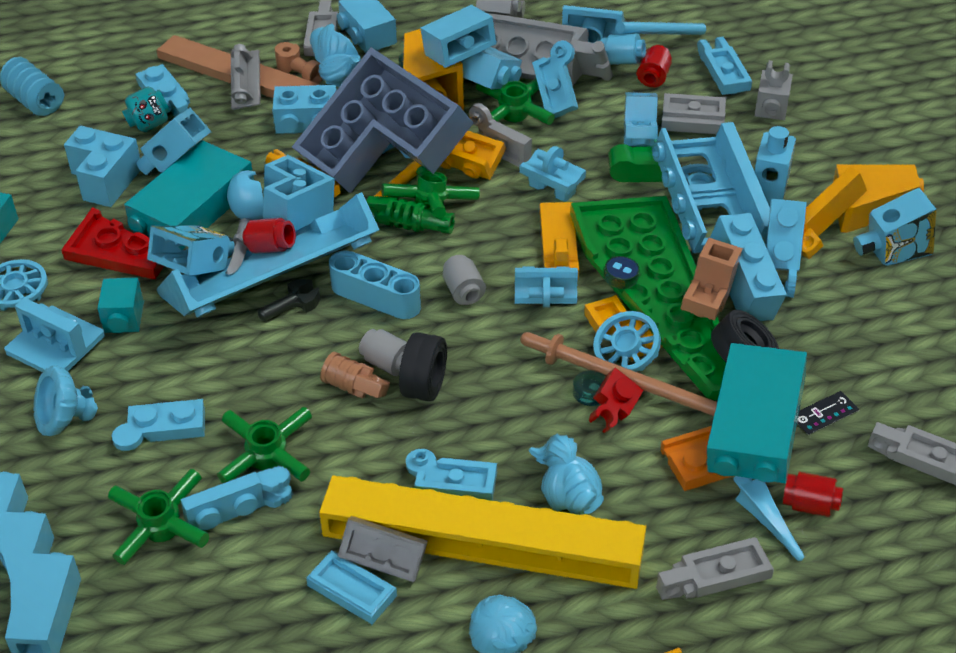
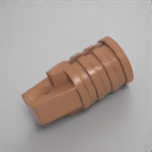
M332 352L326 358L320 374L322 382L330 383V385L339 387V389L348 391V393L360 398H365L366 394L376 398L386 396L390 382L372 374L374 368L355 360H350V358L342 356L337 352Z

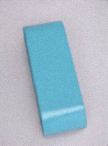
M339 251L330 257L331 286L337 295L400 319H410L419 314L421 310L419 279L415 275L352 251Z

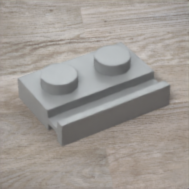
M664 93L661 128L676 132L717 134L721 123H725L726 98Z

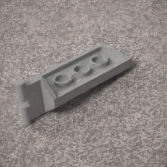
M487 13L493 16L496 45L492 46V48L522 60L520 66L522 74L520 78L535 79L536 75L532 62L543 57H551V48L555 43L562 40L569 42L575 49L573 60L567 64L572 86H574L582 74L601 77L605 81L613 77L604 43L601 41L588 42L589 33L587 28Z

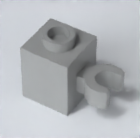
M769 60L766 70H762L755 116L785 120L793 74H789V63H785L783 71L776 72L772 68L773 61Z

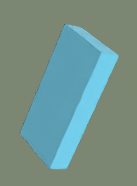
M331 550L306 578L307 586L373 625L397 597L396 587L355 563L337 557L338 553Z

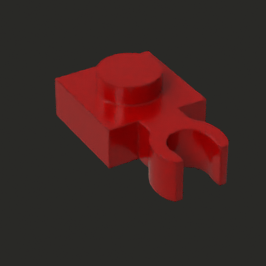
M615 367L607 374L593 397L601 405L590 414L589 422L592 423L599 416H602L606 421V427L602 432L607 433L617 424L618 419L622 421L629 416L644 390Z

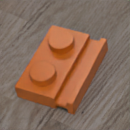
M712 426L661 441L660 451L663 455H666L668 465L684 491L732 477L707 472V445Z

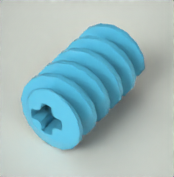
M14 57L8 60L2 67L0 72L1 86L33 114L47 116L54 113L63 103L64 91L61 86L56 84L45 73H42L39 68H36L27 59Z

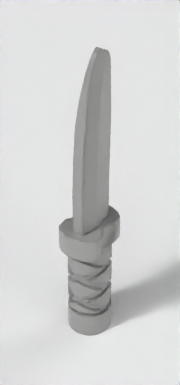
M242 218L239 222L237 234L233 236L235 248L226 271L227 275H232L238 271L246 251L249 250L243 242L242 234L251 219Z

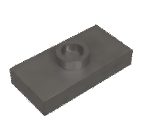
M350 516L337 557L415 582L428 541Z

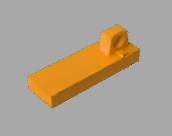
M852 166L844 171L806 207L801 255L807 259L812 258L823 247V243L818 236L867 191L861 173Z
M573 202L540 203L544 268H578L579 280L576 232L570 215V207Z

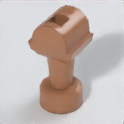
M283 42L275 46L277 70L286 73L294 70L301 73L303 79L318 84L323 80L318 72L320 63L316 60L307 62L302 59L300 48L297 44Z

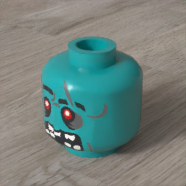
M145 87L125 98L127 109L122 111L130 128L136 125L144 133L166 123L168 120L167 113L171 112L161 91H155L151 87Z

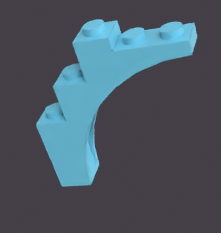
M0 472V561L8 572L11 586V612L5 640L11 653H59L79 589L81 576L73 555H65L58 552L50 553L54 535L46 514L33 511L24 512L28 495L20 474Z

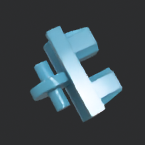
M557 146L551 147L548 152L537 149L527 162L520 164L519 173L528 176L529 186L538 190L544 189L546 186L554 188L555 198L563 202H567L576 193L577 185L586 178V170L563 160V150Z
M535 266L515 268V304H543V308H550V304H577L578 268H535Z

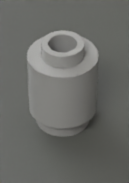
M455 255L444 263L443 279L455 302L461 305L476 303L482 298L486 291V285L471 259L464 255Z
M370 329L361 339L359 353L364 356L365 361L393 376H398L403 351L407 342L383 329Z

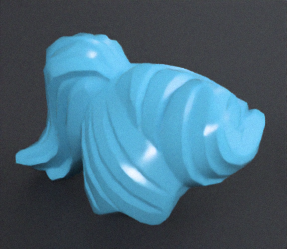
M334 24L317 28L310 36L311 48L317 62L320 63L318 72L325 81L331 83L344 81L361 60L351 41L343 34L334 31Z
M555 434L549 438L543 447L529 448V452L536 458V461L549 467L542 478L541 491L553 510H568L572 514L577 515L590 514L602 504L604 496L602 495L601 479L591 463L584 458L576 456L577 443L574 442L573 438H568L567 435L560 436Z

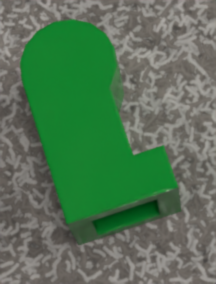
M620 144L609 150L610 175L614 180L618 182H662V172L658 162H655L653 159L652 146L632 148L629 145Z

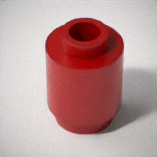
M653 45L646 50L645 57L641 59L637 69V78L643 85L655 88L665 82L672 63L669 50L662 45Z
M283 218L250 220L247 223L246 228L243 230L242 238L245 246L253 254L284 252L287 248L293 247L296 233L292 222L285 221Z
M799 471L798 475L788 474L783 504L792 506L794 511L831 517L832 510L840 511L844 488L836 487L837 478Z

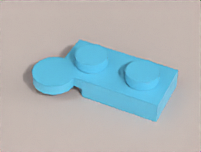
M564 40L558 41L553 45L550 52L551 57H543L532 62L544 109L553 113L555 118L579 109L567 64L574 58L575 49L573 45Z
M203 399L128 406L127 423L116 427L112 433L114 446L119 450L129 451L137 448L142 443L143 438L150 442L205 437V407Z
M416 449L407 455L406 469L411 475L416 476L414 488L422 490L432 489L437 492L459 496L469 495L478 499L493 501L497 463L440 458L436 461L434 453L427 449Z

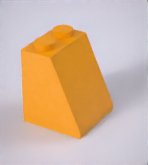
M421 29L404 33L403 69L459 105L464 111L463 64L459 61L449 67H443L425 55Z

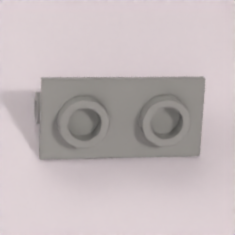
M236 44L234 49L231 50L232 110L261 105L260 51H248L243 44Z

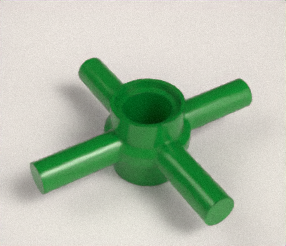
M536 78L527 85L520 81H510L503 85L501 89H489L476 83L477 90L498 100L499 106L490 112L493 120L499 122L505 119L509 122H520L529 115L547 125L553 123L555 118L553 113L531 103V96L539 91Z
M423 166L416 170L418 177L416 185L382 183L381 188L383 197L415 198L416 204L420 202L427 205L428 209H431L433 216L437 219H441L446 215L445 199L479 200L480 196L479 187L446 186V175L436 171L433 174Z
M301 407L280 425L270 420H260L250 425L232 410L226 411L222 416V422L245 439V452L217 473L219 480L222 483L234 480L253 465L255 468L263 471L283 466L300 482L305 481L310 475V469L285 451V439L312 419L310 411L306 407Z
M190 469L169 493L162 490H152L146 492L141 497L117 485L113 486L108 493V499L136 513V522L138 524V527L112 554L113 558L121 565H125L148 539L153 542H165L172 539L175 535L203 548L209 540V534L180 519L178 505L181 503L180 499L185 498L202 480L201 475L194 469Z

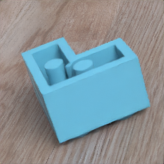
M79 126L64 143L71 174L77 176L83 201L112 207L140 172L136 164L140 159L135 138Z
M290 155L265 164L263 219L283 218L285 221L292 222L296 231L309 225L315 219L333 212L335 178Z

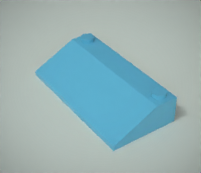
M361 192L351 198L340 209L319 217L309 225L296 230V239L293 247L287 248L284 252L253 254L247 250L240 268L232 275L226 274L232 257L227 259V267L222 271L189 276L186 274L181 275L179 269H176L166 277L156 290L160 297L183 316L195 313L198 318L216 310L215 303L347 246L351 245L353 250L359 249L372 242L370 236L379 231V228Z

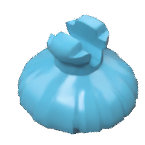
M48 366L37 382L34 395V420L38 431L45 436L60 434L70 424L73 417H79L83 421L92 420L98 409L94 397H92L91 388L88 386H82L81 389L75 388L70 373L60 366Z

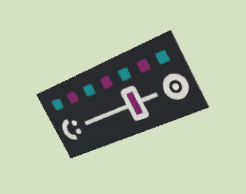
M839 391L801 409L797 424L809 435L860 409L842 391Z

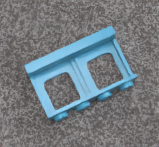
M734 122L721 123L716 137L675 141L670 140L666 128H661L656 142L653 143L652 155L654 161L659 164L663 185L668 187L672 198L673 211L680 218L683 237L685 240H688L692 252H701L708 238H705L707 231L698 208L717 206L724 207L729 215L751 213L766 245L770 207ZM703 156L707 160L715 182L688 185L678 157Z

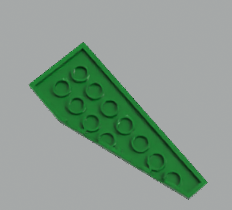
M667 196L571 203L570 215L585 258L631 311L641 312L655 322L660 332L661 346L705 397L714 401L718 400L726 362L714 348L711 341V332L719 323L718 317L715 320L698 317L691 312L681 309L683 297L694 278L696 265ZM617 257L628 258L637 264L638 272L632 278H617L608 272L607 263Z

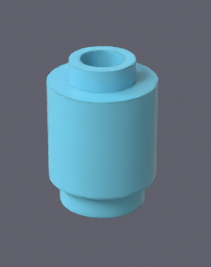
M610 34L608 37L601 39V42L604 43L610 65L639 64L641 58L645 57L646 43L644 39L640 38L639 34Z

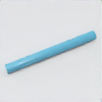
M618 22L616 30L619 34L703 35L706 32V26L703 23Z

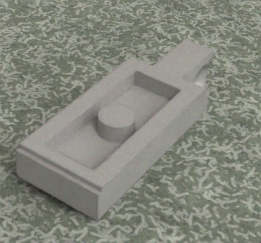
M320 0L318 11L309 12L303 45L304 56H315L310 44V36L315 29L334 24V31L338 30V12H333L332 0Z
M879 422L876 423L870 436L868 447L893 461L956 485V443L910 425L906 429H894Z
M753 537L683 555L680 562L672 565L671 570L658 573L656 588L662 600L681 597L683 594L686 598H694L695 596L698 598L771 579L774 569L758 539Z

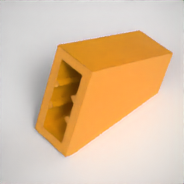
M836 164L833 182L852 166L861 173L867 189L838 218L841 233H848L869 226V214L872 210L916 188H920L924 193L923 178L918 177L915 165Z

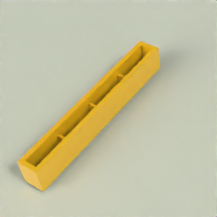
M335 475L331 477L319 511L323 537L342 540L347 521L350 516H354L427 540L425 554L634 589L638 588L646 525L634 524L630 521L608 520L587 514L577 515L554 511L549 508L521 506L506 501H490L469 495L459 496L437 492L432 489L422 490L399 486L394 483H379L361 480L357 477Z

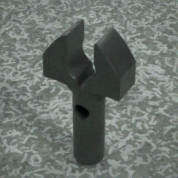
M296 279L287 283L288 295L258 310V317L262 321H267L294 307H300L307 313L315 309L320 301L319 287L313 290L312 280Z

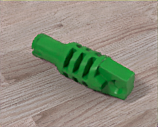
M369 196L366 200L375 221L390 227L394 225L395 228L403 227L405 230H411L412 228L415 232L430 229L451 234L455 226L454 213L446 212L443 218L437 219L433 216L431 209H428V206L424 203L418 202L416 204L415 201L379 196Z

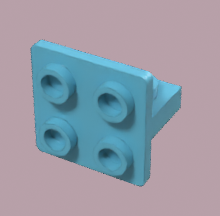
M24 297L15 305L22 332L6 345L4 349L8 356L41 372H44L48 366H60L69 371L105 335L103 329L55 306L48 307L42 303L37 304Z

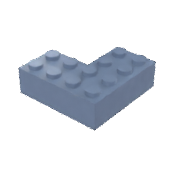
M371 47L294 143L292 148L309 163L321 169L325 174L335 178V181L342 188L351 193L389 144H392L434 174L473 125V121L459 105Z

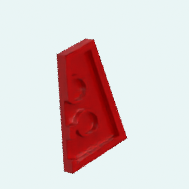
M94 207L91 208L61 249L64 260L156 280L164 267L147 259L148 236L140 232H130L123 227L122 222L114 218L111 221L104 218L101 211Z

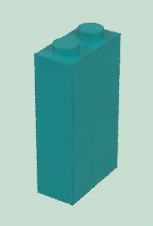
M201 140L124 204L127 223L130 229L150 237L151 226H202L208 228L230 209L227 199L230 180L241 171H253L251 161ZM179 246L180 250H183L184 248L187 247V246Z
M731 343L707 445V472L718 473L722 476H738L758 479L762 482L786 484L806 378L807 352Z

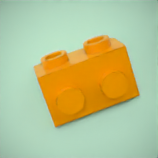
M467 131L440 166L445 169L453 167L462 170L467 176L475 179L482 177L491 180L506 151V146L504 142Z

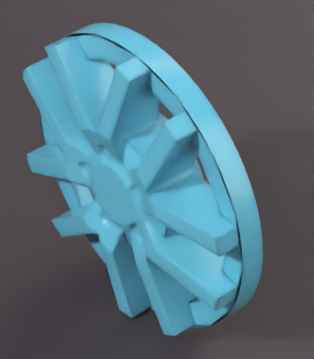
M23 259L11 260L0 264V272L6 270L5 275H0L1 311L15 307L24 298L23 294L25 293L29 294L25 298L31 301L35 299L39 301L41 299V294L48 285V279L44 268L40 264ZM20 267L19 271H12V268ZM27 267H29V268H31V269H34V270L27 271Z

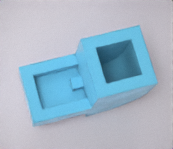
M625 92L624 144L637 147L653 146L654 139L658 137V96L656 93Z

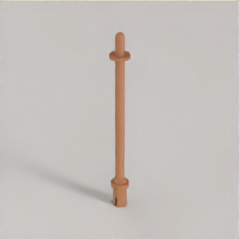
M525 332L521 335V343L524 346L545 353V361L549 365L554 364L559 358L607 376L616 367L647 392L711 416L715 414L716 401L563 345L564 337L561 334L554 335L552 340L530 332Z

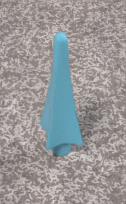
M735 476L733 480L741 490L735 500L754 515L785 546L796 560H803L804 554L786 526L766 483L758 479L752 480L751 478Z

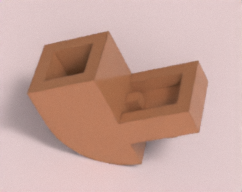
M708 238L699 255L694 278L683 297L681 309L691 312L698 317L715 320L719 311L722 312L729 296L743 248Z

